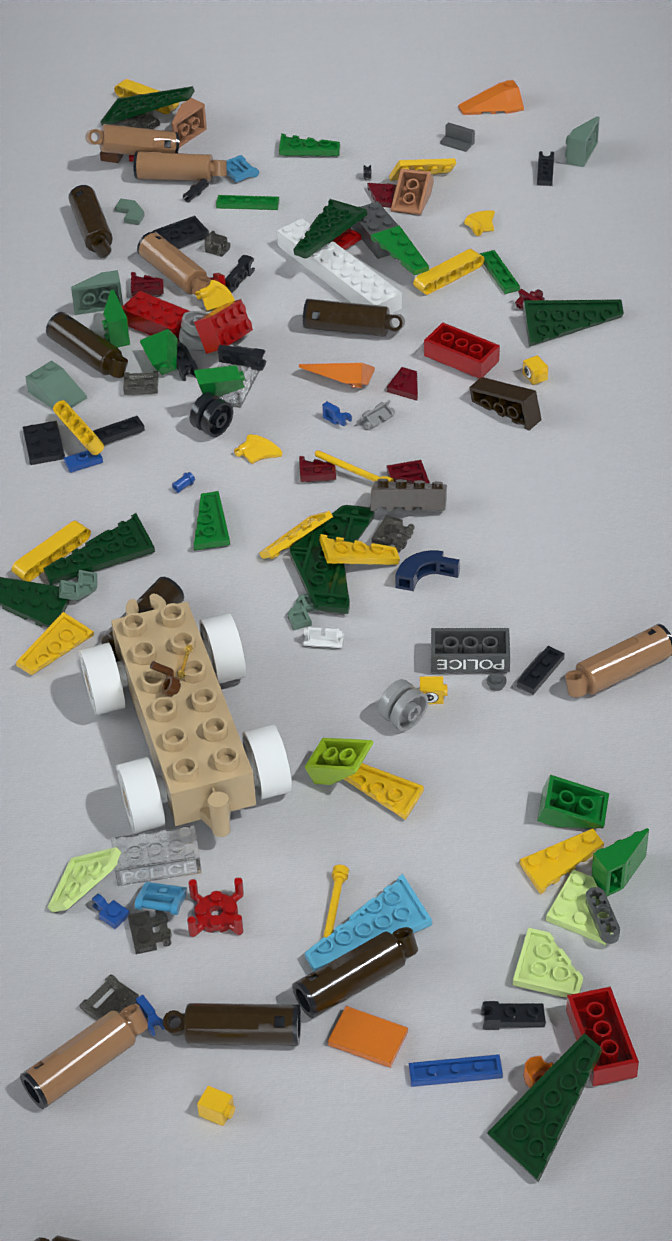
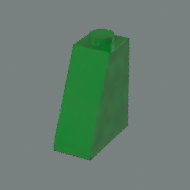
M169 329L140 340V344L152 366L161 375L176 370L177 337Z
M237 365L194 371L202 394L209 392L220 397L245 388L243 381L246 379L243 370L239 371Z

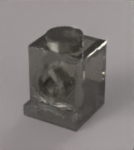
M213 230L204 239L205 252L220 257L228 252L231 246L227 237L216 234Z

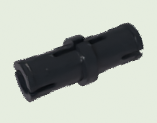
M203 178L197 184H193L183 194V198L186 197L184 200L190 202L197 195H201L202 191L209 186V183L204 185L208 181Z

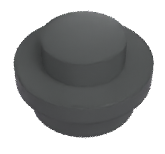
M492 673L487 677V685L493 691L502 690L507 683L506 677L501 673Z

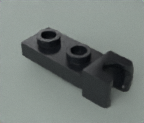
M539 151L537 186L553 185V151L550 152L549 156H544L543 152Z
M242 255L238 259L237 266L225 278V286L231 293L239 287L240 283L247 276H251L255 271L254 267L251 268L254 262L253 257Z
M180 343L177 344L176 367L182 381H186V375L188 374L196 378L194 371L198 370V367L187 347Z
M219 345L218 359L221 363L251 367V370L262 371L267 362L263 359V355L266 352L264 349L254 348L251 350L226 345Z
M484 1001L481 1006V1015L485 1016L482 1027L484 1030H499V1027H545L546 1024L543 1003Z

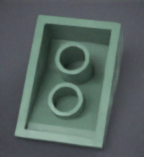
M594 117L571 131L570 135H567L565 142L567 144L565 151L567 164L585 167L598 144L600 117Z
M118 270L101 272L71 286L75 315L104 311L110 290L115 291L121 306H123Z
M52 360L25 376L28 393L52 409L61 400L66 401L73 408L87 399V395L68 373Z

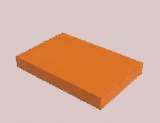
M346 1006L328 1039V1046L391 1068L407 1036L408 1027Z

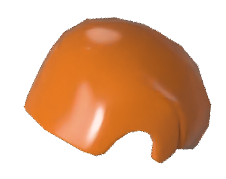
M542 1056L530 1057L524 1066L523 1077L526 1085L531 1088L550 1069L553 1062H545Z

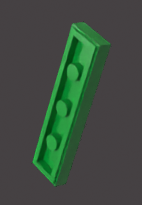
M218 195L216 208L278 210L280 198L279 196Z
M495 250L480 253L484 257L483 264L504 294L520 290V285Z

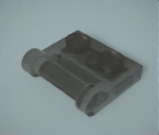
M124 372V395L158 393L159 372L132 374Z
M109 974L105 978V982L87 1000L84 999L79 1006L86 1014L97 1021L110 1011L120 1013L125 1007L136 1004L135 999L139 997V994L119 982L114 975ZM111 988L115 991L96 1009L94 1005Z

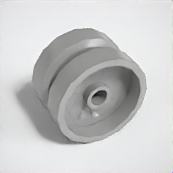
M189 311L183 315L179 332V341L183 345L191 349L204 350L194 322L208 313Z
M400 679L392 683L384 691L379 700L378 713L385 720L391 721L393 726L400 731H406L414 727L423 717L428 706V697L419 689H415L407 680Z

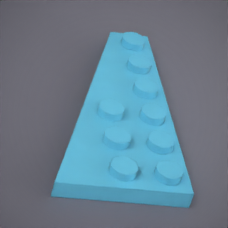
M402 874L394 884L385 887L383 893L378 897L372 898L353 913L347 922L343 925H338L331 935L327 938H322L305 952V959L314 972L385 931L392 934L399 928L409 927L415 933L432 926V919Z

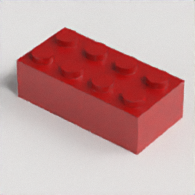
M139 291L122 306L127 317L128 327L150 336L169 329L177 337V343L179 342L182 317L189 310L142 291Z
M241 299L226 303L194 322L206 354L218 351L219 345L229 346L253 331L252 323L248 318L246 307Z
M442 322L424 339V356L480 379L499 362L500 345Z
M611 986L567 995L566 1013L576 1041L585 1033L602 1049V1053L590 1076L592 1086L637 1077L639 1061Z

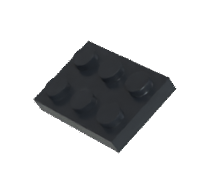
M195 215L153 230L176 248L210 236L209 230Z
M57 421L22 427L30 465L64 459L65 454Z

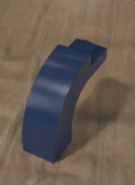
M428 550L413 554L406 558L398 567L395 574V588L414 592L417 582L422 577L431 574L458 578L460 574V559L444 557V551Z

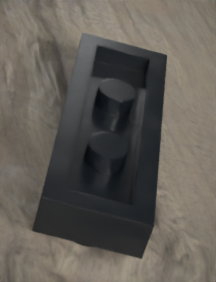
M134 416L93 430V432L105 445L145 431V428L140 418Z
M547 646L517 681V687L534 695L564 660L565 653Z

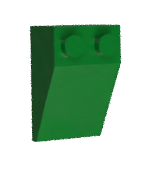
M110 290L103 312L104 320H102V326L106 330V333L103 335L106 341L119 348L130 345L128 322L115 291Z
M550 775L542 789L537 821L554 827L603 829L609 793Z

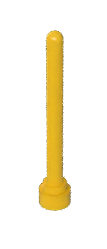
M316 450L314 453L316 457L373 482L378 481V479L394 481L389 476H377L320 450Z
M338 864L333 866L331 876L334 886L323 938H327L333 933L342 884L348 879L350 871L345 865Z

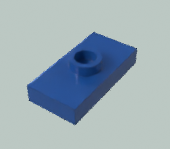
M87 450L64 457V463L69 472L72 473L103 463V458L100 453L92 455Z

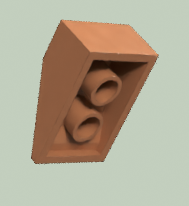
M193 98L181 104L172 121V131L179 134V148L207 130L205 104Z
M401 169L391 212L421 215L432 192L434 180L431 172Z

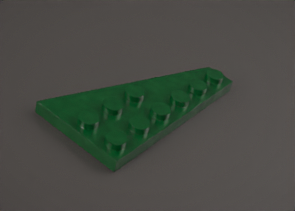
M193 86L117 98L100 122L102 125L112 124L178 102L187 101L195 90Z
M329 199L328 206H324L323 212L313 221L310 230L305 232L304 239H300L293 249L294 255L305 259L309 258L367 216V209Z
M621 299L524 300L523 302L529 347L621 318L624 314Z
M137 513L131 515V519L126 522H119L116 528L104 531L86 542L85 546L81 549L76 548L66 558L61 557L44 567V574L49 584L52 585L59 583L61 580L77 577L79 570L94 572L154 553L155 547Z
M0 577V606H2V609L25 620L35 621V624L40 627L45 626L48 628L65 612L70 602V599L59 598V586Z
M585 1033L487 1132L488 1136L538 1183L602 1053L601 1047Z

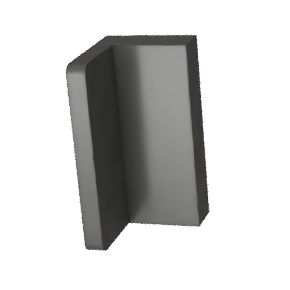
M449 122L445 125V136L440 141L441 145L467 152L475 143V130Z

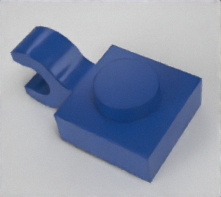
M328 401L322 404L323 418L335 425L339 423L341 426H345V420L352 421V415L347 412L341 413L340 408Z
M98 893L92 898V901L95 902L92 905L93 908L100 911L99 919L114 929L119 927L130 916L129 910L115 900L107 903L105 898Z
M141 995L136 998V1004L140 1006L148 1022L149 1034L155 1035L154 1026H160L164 1030L163 1019L157 1016L155 1009L145 996Z

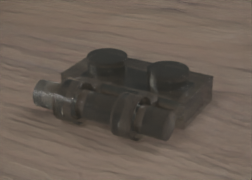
M143 114L135 116L132 120H127L122 126L154 129L160 125V120L152 115L147 116Z
M386 515L373 535L371 542L386 546L393 544L397 552L400 553L406 547L407 540L412 537L415 526L413 524H408L407 527L403 526V520Z
M155 910L156 915L154 917H150L149 911L127 915L136 955L157 950L156 943L163 942V946L171 945L172 933L168 928V916L164 911ZM159 926V931L154 933L153 927Z

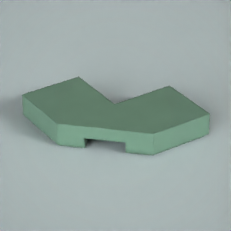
M120 198L115 206L116 212L127 213L124 217L125 223L140 225L145 216L143 209L135 200Z
M79 570L77 582L61 580L59 584V598L78 601L93 593L97 589V573Z
M308 594L299 595L293 608L288 611V619L293 630L312 626V621L307 612L316 609H314Z

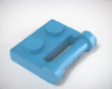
M242 155L227 160V175L235 182L242 181L251 176L255 178L259 175V170L256 167H252Z
M145 882L136 898L135 909L143 910L145 908L178 915L187 895V887Z

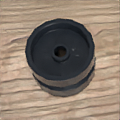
M204 393L195 401L191 408L190 423L193 427L203 431L210 437H218L230 426L234 413L233 406L213 393Z

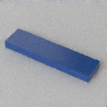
M500 1054L409 1063L411 1087L503 1078Z

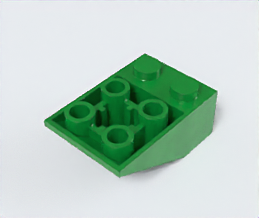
M648 828L636 831L631 836L617 840L614 844L600 848L593 853L591 877L594 878L597 887L604 890L607 897L624 889L645 859L649 836Z

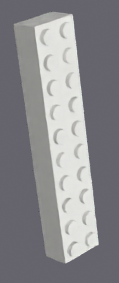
M303 218L277 230L278 247L351 303L387 306L390 314L402 309V292L335 242L331 241L307 259L294 255L293 249L300 239H304L305 232L309 231L311 226Z

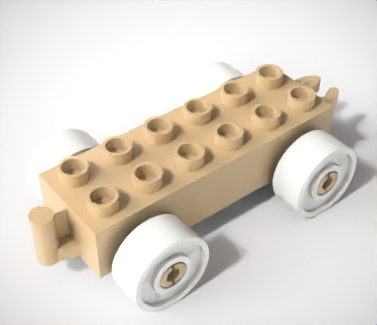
M151 594L150 605L155 610L138 613L137 601L130 599L126 604V616L111 620L115 649L119 661L116 662L109 643L79 650V656L87 692L95 715L125 708L122 687L128 686L158 774L155 777L148 757L116 765L120 790L132 831L135 834L165 826L162 804L168 803L175 826L202 819L212 829V833L215 836L225 837L231 831V811L256 805L255 792L258 798L262 800L292 791L290 768L282 739L276 726L271 724L244 731L242 733V742L240 740L219 685L246 677L242 644L230 613L201 619L199 621V633L188 601L166 605L165 600L161 596ZM152 661L174 670V676L179 678V683H181V688L176 695L174 694V696L169 697L162 694V686L166 675L150 669Z

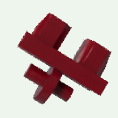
M520 289L518 291L520 297L515 303L517 308L523 310L524 300H545L543 291L537 289L528 293Z

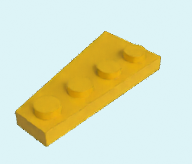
M456 159L399 160L389 174L390 181L398 180L401 169L428 171L431 174L448 173L457 164Z
M330 510L310 515L260 551L261 558L273 559L280 555L279 552L281 550L291 547L295 541L303 538L306 534L331 519L333 516Z
M320 535L319 541L327 563L399 565L400 557L396 547L375 543L368 546L362 543V541L355 540L354 543L344 541V538L336 537V540L327 538V535Z
M63 612L16 661V666L33 675L93 637L94 631Z
M364 763L360 765L355 774L344 779L404 820L407 819L424 792V786Z
M590 829L521 858L519 865L541 895L548 886L556 884L567 872L571 873L578 864L586 862L598 849L604 848V842L594 829Z

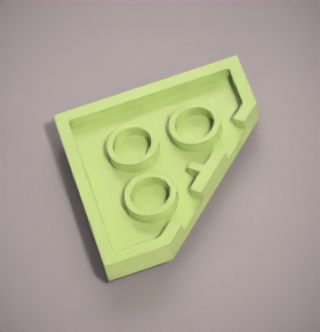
M114 847L71 858L47 908L52 913L69 909L116 867L121 851Z
M573 869L546 915V921L606 945L607 943L603 942L598 934L585 902L587 890L597 887L593 877ZM593 896L592 898H595L597 905H599V899ZM605 912L597 913V916L602 919L609 916ZM608 925L606 932H609L610 934H612V933L610 932V930H609V925Z
M528 928L514 974L513 986L566 998L567 995L580 993L583 976L572 966L571 960L563 949H560L554 942V937L551 933Z

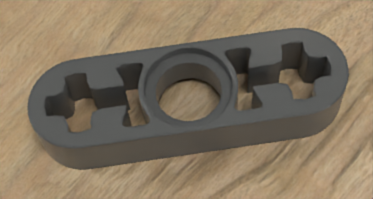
M592 887L586 892L585 902L595 927L603 942L608 944L616 943L620 937V926L604 890L599 887ZM593 896L599 899V905H597L595 898H592ZM605 912L609 916L602 919L597 916V913ZM608 925H609V930H610V932H611V933H614V934H610L609 932H606Z

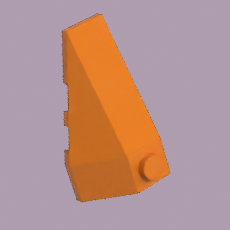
M507 80L458 105V108L463 115H480L483 112L496 114V111H505V114L523 111L524 105L517 84L514 80Z
M365 363L299 364V368L351 385V388H362V385H368L375 371V367Z

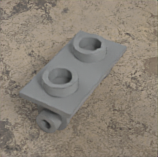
M390 400L385 403L380 402L371 411L370 409L365 411L359 424L364 423L367 429H373L381 424L382 421L384 422L393 417L395 410L388 406Z

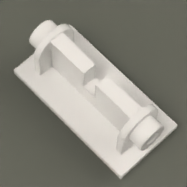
M304 628V646L342 648L344 633L339 628H326L325 632L322 631V628Z

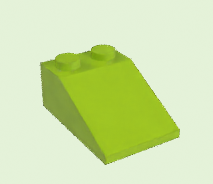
M322 738L305 765V769L314 784L332 785L357 772L374 742L362 739Z

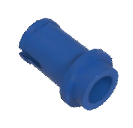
M185 472L180 479L172 483V487L179 493L188 485H193L195 477L191 472Z

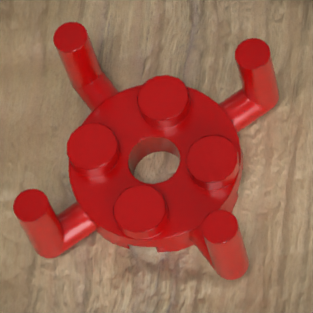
M242 878L234 879L235 893L231 896L222 894L220 891H213L205 897L198 893L197 881L195 879L189 880L190 897L197 903L195 906V917L190 916L187 919L189 935L195 937L203 930L210 933L220 930L221 933L229 929L237 935H242L244 932L242 916L238 914L236 904L244 896ZM217 910L222 912L220 915L211 914L213 911Z

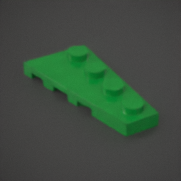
M281 133L279 155L340 156V142L324 139L316 141L310 137L300 139L297 135L286 137V134Z
M400 225L371 234L373 242L379 243L380 248L387 250L392 258L398 259L401 265L414 276L429 271V265Z
M219 491L201 493L197 529L193 545L194 550L230 545Z

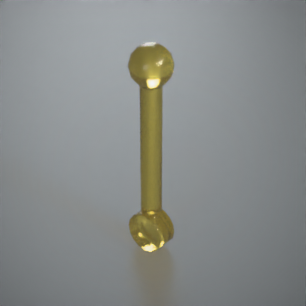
M191 645L185 646L186 653L181 670L177 672L179 679L185 678V667L189 653L193 650Z

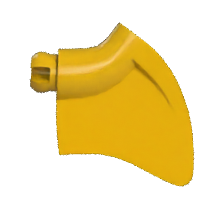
M487 210L472 213L466 217L464 224L469 226L476 236H481L486 231H494L492 220L495 211Z
M211 280L207 287L195 292L197 300L203 299L207 311L235 301L228 288L215 280Z
M249 434L246 436V441L234 449V454L237 457L244 456L253 464L262 459L281 457L282 450L264 437Z

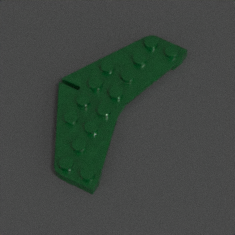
M340 506L332 513L333 517L306 534L290 548V558L314 609L349 614L350 599L344 563H327L319 539L320 535L323 534L327 535L329 539L336 540V537L344 538L346 542L354 543L355 540L358 541L374 519L375 511H371V507Z

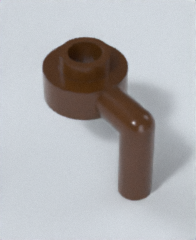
M152 661L150 669L166 675L162 686V694L169 697L174 696V694L176 695L181 688V683H179V678L174 676V670Z

